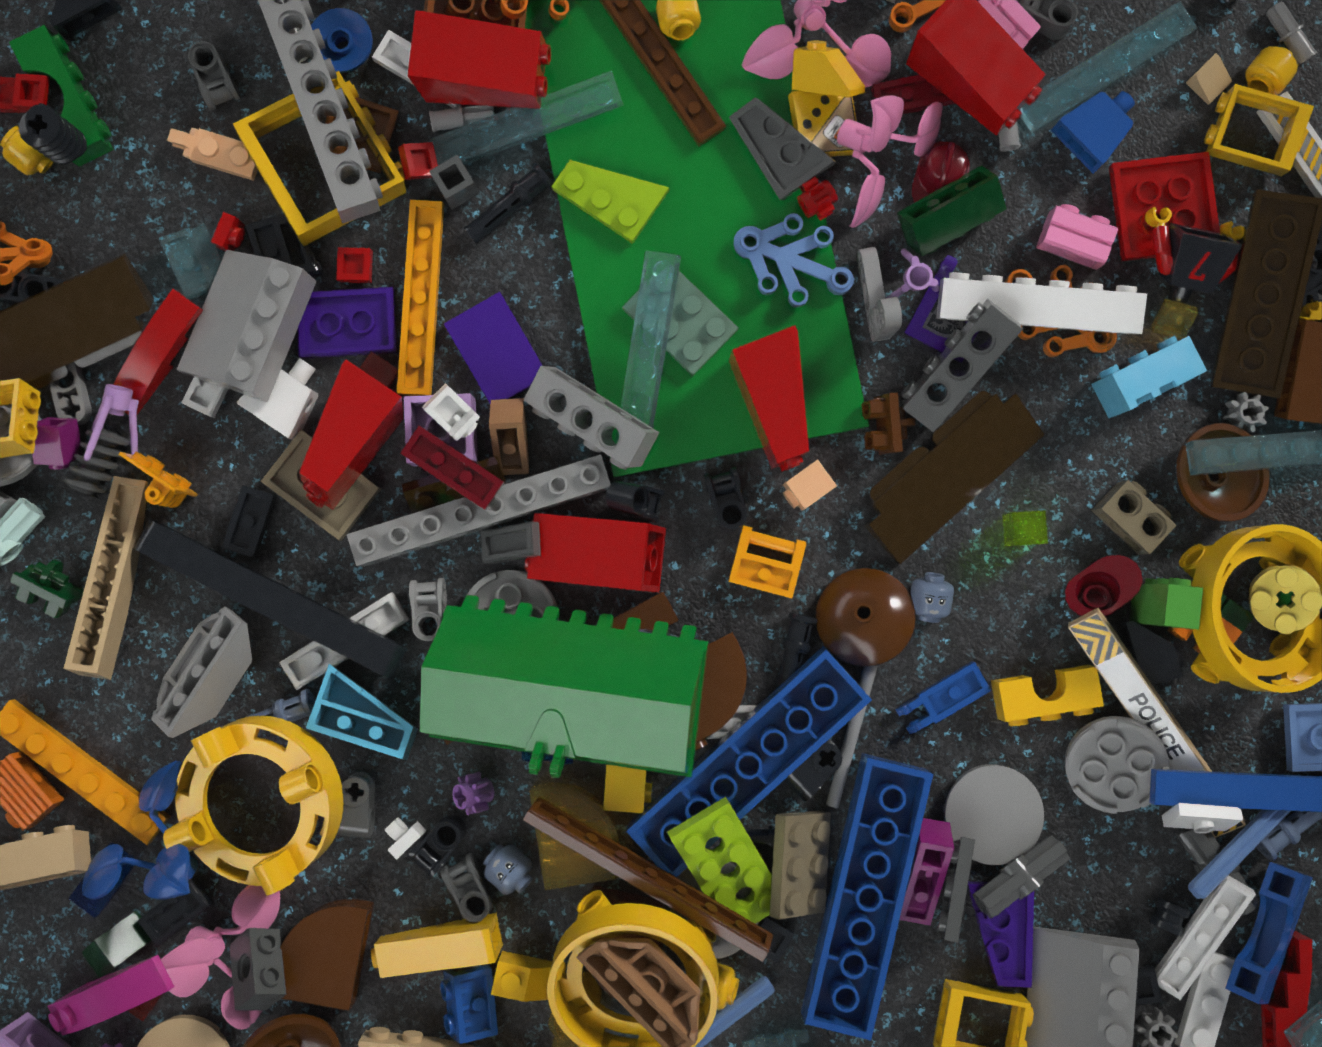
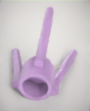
M903 248L901 254L910 262L911 266L906 269L903 275L904 284L886 298H898L908 290L920 291L928 286L934 292H938V280L933 278L931 268L924 263H920L917 256H913L907 249Z
M106 384L101 406L91 428L93 432L83 456L85 461H89L108 413L124 416L125 411H129L131 454L133 455L135 451L138 452L137 408L139 400L132 399L133 390L118 385Z

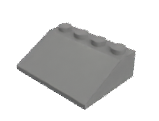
M226 250L202 307L203 312L197 319L177 370L268 402L317 281L303 268L269 257Z
M1033 926L1032 988L1027 987V1000L1033 1007L1034 1016L1031 1027H1027L1025 1040L1027 1041V1046L1133 1047L1139 947L1136 941Z

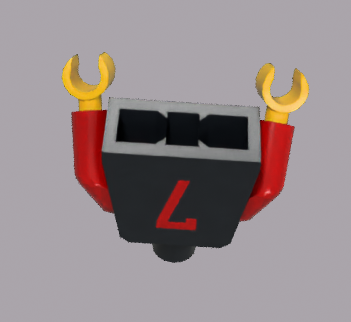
M1155 207L1146 212L1145 220L1147 224L1155 227L1152 230L1157 270L1166 282L1173 285L1167 298L1169 301L1185 306L1193 290L1210 293L1237 269L1238 254L1241 248L1237 239H1241L1245 234L1243 226L1239 225L1232 228V221L1223 223L1219 226L1220 233L1171 223L1168 227L1165 226V223L1172 216L1169 208L1165 207L1160 210L1161 219L1156 216Z

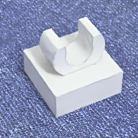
M397 817L385 829L386 833L396 841L388 851L397 860L426 832V829L418 821L408 829L406 824Z

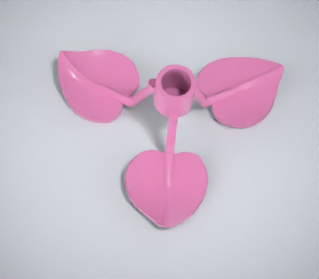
M797 0L794 6V14L797 17V20L794 21V37L791 29L785 24L771 26L762 32L752 43L743 59L742 67L748 72L767 79L786 77L793 71L794 49L798 48L795 44L801 39V28L803 27L808 31L822 28L847 54L844 57L865 87H870L872 84L883 81L890 73L891 50L888 43L876 34H866L859 37L854 42L852 49H850L825 21L826 13L822 6L828 7L831 0ZM832 0V1L837 2V3H843V2H846L847 0Z
M894 95L883 96L870 101L873 112L872 128L851 119H846L838 132V144L854 150L852 157L859 159L871 172L862 185L856 211L849 227H857L874 213L881 201L885 186V177L879 175V169L863 153L871 151L880 152L886 147L889 139L916 143L914 155L918 157L924 156L931 150L938 137L943 110L942 103L934 102L928 106L921 117L918 132L914 136L892 133L897 129L904 110L903 99Z
M248 885L238 894L232 906V919L239 927L223 929L217 926L214 931L203 926H196L191 929L183 944L161 958L175 986L169 992L177 997H188L196 993L207 981L209 976L208 966L213 963L232 978L231 968L219 959L225 949L222 936L242 934L248 928L268 929L276 919L279 911L280 891L266 896L262 886ZM233 986L222 996V1015L228 1024L237 1029L249 1028L263 1011L235 1010Z

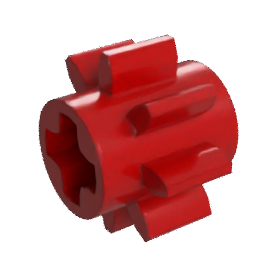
M816 177L802 184L800 188L802 194L797 196V201L803 213L808 218L816 214L819 221L831 215L833 210H835L833 204L838 201V196L832 184L826 179L819 183Z

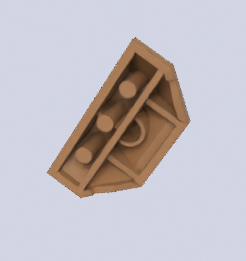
M599 938L578 954L576 958L662 1047H691L696 1043L698 1039L700 989L652 939Z

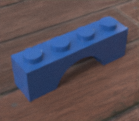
M1269 863L1259 891L1260 904L1255 925L1245 947L1235 959L1225 989L1257 1004H1269L1313 877L1277 863Z

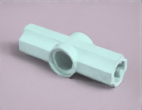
M19 498L0 519V566L8 564L19 555L23 549L22 542L45 518L43 511L25 498Z

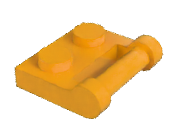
M743 525L728 582L792 599L806 548V541L796 539V542L752 531L753 527ZM753 544L791 554V562L788 564L747 553L748 545Z

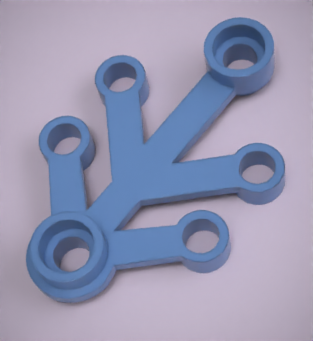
M795 213L789 214L785 217L784 222L764 230L754 226L741 228L734 237V249L740 257L750 260L758 279V290L762 294L771 295L778 286V280L776 276L768 272L763 256L776 262L789 293L788 302L795 308H800L806 304L808 291L800 286L793 268L825 281L828 290L834 295H844L851 289L854 277L849 269L845 267L831 269L799 256L817 247H828L834 237L833 231L829 227L820 226L813 235L781 248L768 242L786 234L794 236L800 233L803 227V219L800 215ZM795 220L798 222L799 227L794 230L790 229L787 226V222ZM824 232L828 235L829 240L821 242L818 240L817 234ZM753 237L756 240V245L748 247L745 245L744 239ZM842 274L846 277L847 282L840 285L835 281V276ZM770 279L774 287L767 290L763 288L762 281ZM794 292H801L804 300L796 302L793 300L792 294Z

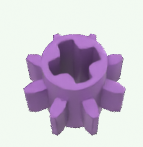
M480 772L458 777L460 784L455 785L452 792L455 805L459 809H466V815L488 810L487 802L492 801L494 798L492 782L486 777L481 778Z

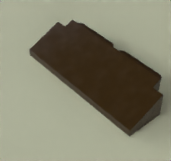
M125 253L0 311V381L20 378L35 389H39L65 377L68 373L67 365L72 362L79 367H87L135 345L143 332L142 328L144 325L139 315L151 309L154 298Z
M987 391L977 393L933 433L932 441L936 446L929 451L925 447L916 448L871 488L870 498L873 500L871 505L879 515L874 520L865 524L864 527L900 565L1045 434L1016 393L1007 397L1003 402L996 393L994 395Z

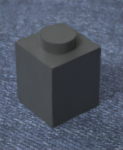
M458 155L429 171L451 210L479 194L474 181Z

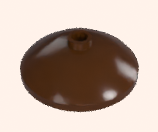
M1217 423L1194 431L1183 443L1177 458V480L1184 498L1194 510L1208 519L1219 522H1232L1246 518L1260 507L1266 497L1270 479L1266 456L1258 442L1249 433L1237 426ZM1208 472L1211 474L1212 480H1210Z
M860 568L839 575L824 589L816 609V619H818L816 624L817 630L824 645L838 659L855 666H877L894 659L908 645L915 628V608L909 592L895 577L877 569ZM862 608H867L871 612L870 616L866 619H861L858 616V612Z
M291 1014L273 1019L262 1025L246 1040L243 1047H340V1043L334 1029L321 1018L308 1014Z

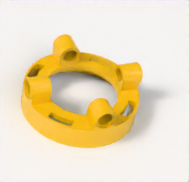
M1273 524L1240 528L1224 535L1213 545L1203 546L1202 544H1197L1189 548L1181 556L1179 566L1193 578L1192 587L1203 588L1199 630L1192 629L1200 653L1192 663L1191 670L1198 677L1214 684L1219 683V681H1226L1250 691L1278 693L1301 691L1322 680V619H1320V611L1315 620L1307 627L1294 631L1291 634L1281 633L1272 641L1269 648L1275 658L1265 661L1250 658L1237 649L1226 633L1221 616V597L1229 575L1239 564L1253 557H1262L1259 564L1263 569L1277 565H1291L1304 569L1316 580L1322 595V542L1318 538L1294 526ZM1252 538H1265V541L1248 542ZM1281 674V679L1271 680L1273 684L1258 679V676Z
M272 716L241 718L223 727L219 726L191 740L194 747L183 761L177 777L178 790L175 795V807L179 822L164 832L163 840L166 849L173 845L182 844L188 848L189 852L194 851L203 863L219 875L237 883L262 886L266 896L292 884L295 881V876L316 861L329 848L340 827L343 814V790L339 773L328 752L305 729L290 721ZM259 730L269 731L270 734L287 740V747L285 748L268 739L259 738ZM240 754L259 755L275 762L286 772L279 778V790L282 797L289 804L294 805L300 802V820L294 836L281 849L261 854L241 850L229 843L213 824L207 804L208 786L217 767L227 758ZM319 815L324 817L319 834L322 836L320 844L315 846L309 842L316 829Z
M595 890L587 894L577 906V920L565 931L557 944L548 977V1002L559 1027L579 1047H662L633 1016L616 1013L600 1003L602 995L601 986L588 970L583 972V964L576 958L580 952L599 938L640 935L665 944L677 954L685 967L687 976L699 987L700 998L703 990V980H707L710 995L706 993L704 1003H699L698 1039L691 1046L695 1047L709 1031L717 1010L719 970L713 952V942L716 941V934L691 919L685 920L659 907L636 903L612 905L601 890ZM570 953L567 973H563L564 959ZM605 1028H608L616 1032L639 1036L638 1039L621 1037L605 1032L604 1030Z

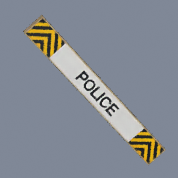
M1096 608L1069 622V630L1129 716L1150 727L1160 737L1168 754L1170 770L1212 772L1100 609ZM1243 817L1241 822L1227 831H1212L1211 833L1216 838L1246 825L1245 818Z

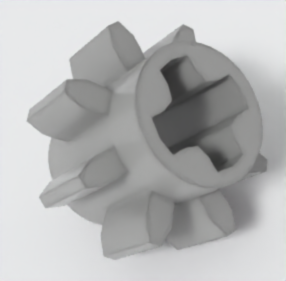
M1243 392L1237 394V401L1231 400L1225 403L1229 409L1223 419L1228 420L1234 426L1243 427L1247 433L1255 432V425L1261 426L1267 423L1263 417L1269 407L1264 406L1259 401L1261 395L1248 399L1247 393ZM1243 410H1247L1249 416H1244Z
M1154 1007L1152 1013L1145 1014L1143 1011H1140L1141 1017L1138 1023H1134V1028L1140 1032L1136 1041L1142 1047L1146 1045L1148 1047H1171L1174 1038L1179 1037L1171 1028L1176 1021L1169 1015L1163 1017V1013L1156 1007Z

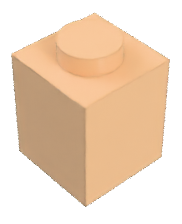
M817 459L783 484L786 489L783 495L793 508L798 506L803 511L837 487V485Z

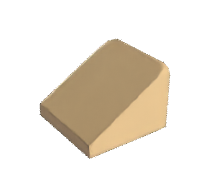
M1215 53L1186 84L1209 105L1232 82V79L1221 58Z

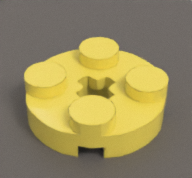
M1277 565L1268 567L1261 571L1250 584L1248 599L1252 614L1264 627L1282 634H1291L1294 631L1307 627L1315 620L1322 607V596L1318 583L1307 571L1297 566ZM1280 591L1285 594L1290 591L1293 592L1294 595L1291 597L1293 602L1289 606L1285 604L1282 606L1276 605L1279 601L1276 596L1277 593Z

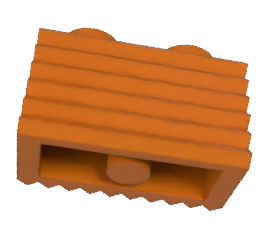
M22 751L11 753L0 761V805L7 812L5 818L13 827L21 828L22 831L35 827L65 800L60 795V792L47 780V777L43 776V772L39 771L34 762L30 761V758Z

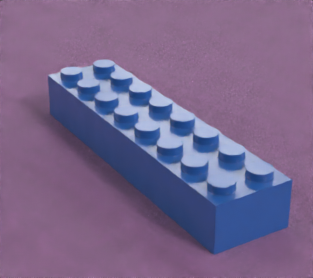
M824 647L820 648L694 763L692 778L679 776L644 808L643 813H639L628 823L626 832L658 867L675 877L679 876L687 868V865L667 833L669 830L725 796L740 820L871 702L872 699ZM720 837L710 838L705 848L711 847Z
M864 753L861 754L802 1004L801 1014L806 1025L867 1040L872 1039L933 778V773L925 768Z

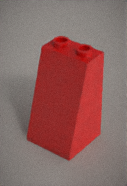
M945 0L918 30L906 65L996 136L1005 126L1008 129L1013 127L1021 117L1022 112L1020 109L1025 103L1031 106L1043 91L1039 86L1046 75L977 0Z
M415 10L407 76L426 103L541 108V99L546 97L548 89L547 77L544 76L545 65H550L551 47L549 44H546L541 31Z
M796 325L733 349L729 358L730 366L771 469L780 467L782 472L799 466L800 463L804 462L802 457L809 452L799 337Z
M347 359L341 365L299 471L303 483L302 487L307 492L306 498L320 508L326 505L334 510L404 419L402 397Z
M534 513L532 522L539 523L541 556L525 559V570L528 572L527 579L660 593L666 528L649 523Z

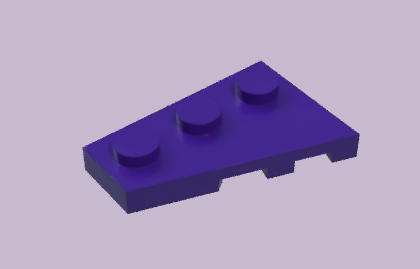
M968 881V893L995 983L1003 987L1032 988L1034 891L1021 900L1018 898L1008 908H1005L997 916L990 919L980 910L972 896L974 892L988 882Z

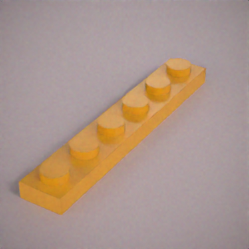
M410 199L397 382L398 395H432L444 203L442 201Z
M9 700L0 711V736L144 844L148 845L154 840L160 829L150 818V811L144 812L139 808L140 792L17 700ZM164 810L158 811V817L166 824L171 816Z

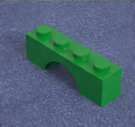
M42 25L10 41L9 44L22 70L26 74L47 75L50 77V82L56 83L61 87L64 97L61 116L84 134L87 141V150L82 156L72 162L80 167L113 151V147L108 139L112 137V134L106 123L102 119H98L94 111L98 106L88 90L84 91L80 83L84 80L83 75L74 62L70 63L66 54L70 52V49L64 38L59 33L55 35L45 25Z

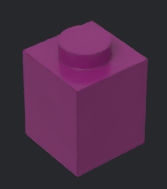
M47 417L37 422L38 435L35 440L34 453H32L33 463L48 465L49 469L54 470L69 467L71 462L77 460L74 458L75 454H82L77 419Z

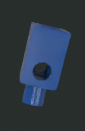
M1124 91L1120 92L1113 100L1105 92H1099L1063 116L1051 131L1094 173L1108 160L1133 126V121L1126 113L1134 107L1135 101L1131 95Z

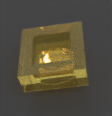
M1165 299L1151 325L1152 332L1169 337L1175 336L1180 340L1185 338L1198 315L1197 307Z

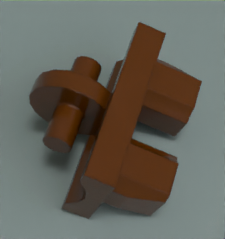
M898 392L883 394L874 397L873 400L862 402V416L864 419H876L877 431L865 433V449L879 451V455L903 452L902 440L908 439L907 427L916 426V419H906V411L903 407H899Z

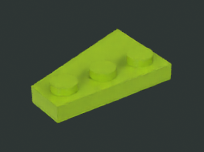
M569 160L551 186L554 192L632 244L669 192V187L572 160Z

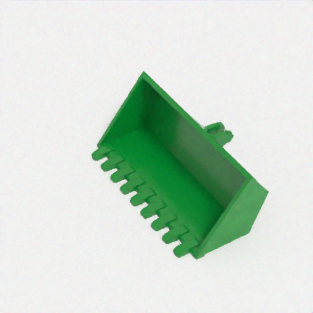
M467 595L461 607L446 606L443 620L421 666V733L428 734L431 738L532 753L529 773L533 775H538L544 757L548 755L553 756V760L550 763V775L552 778L560 777L566 758L692 778L708 651V641L695 640V626L684 625L680 637L667 636L669 629L667 622L656 621L652 633L640 632L641 619L629 617L624 630L612 628L614 616L605 613L600 615L597 626L585 624L586 612L583 610H574L570 621L565 622L558 621L559 608L554 606H547L542 618L531 617L532 604L525 602L518 605L515 614L504 613L506 602L503 599H493L488 611L478 609L479 597L474 595Z

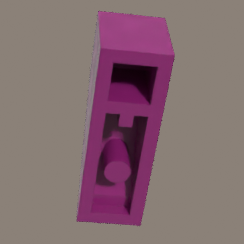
M923 818L899 920L931 925L954 851L950 822Z

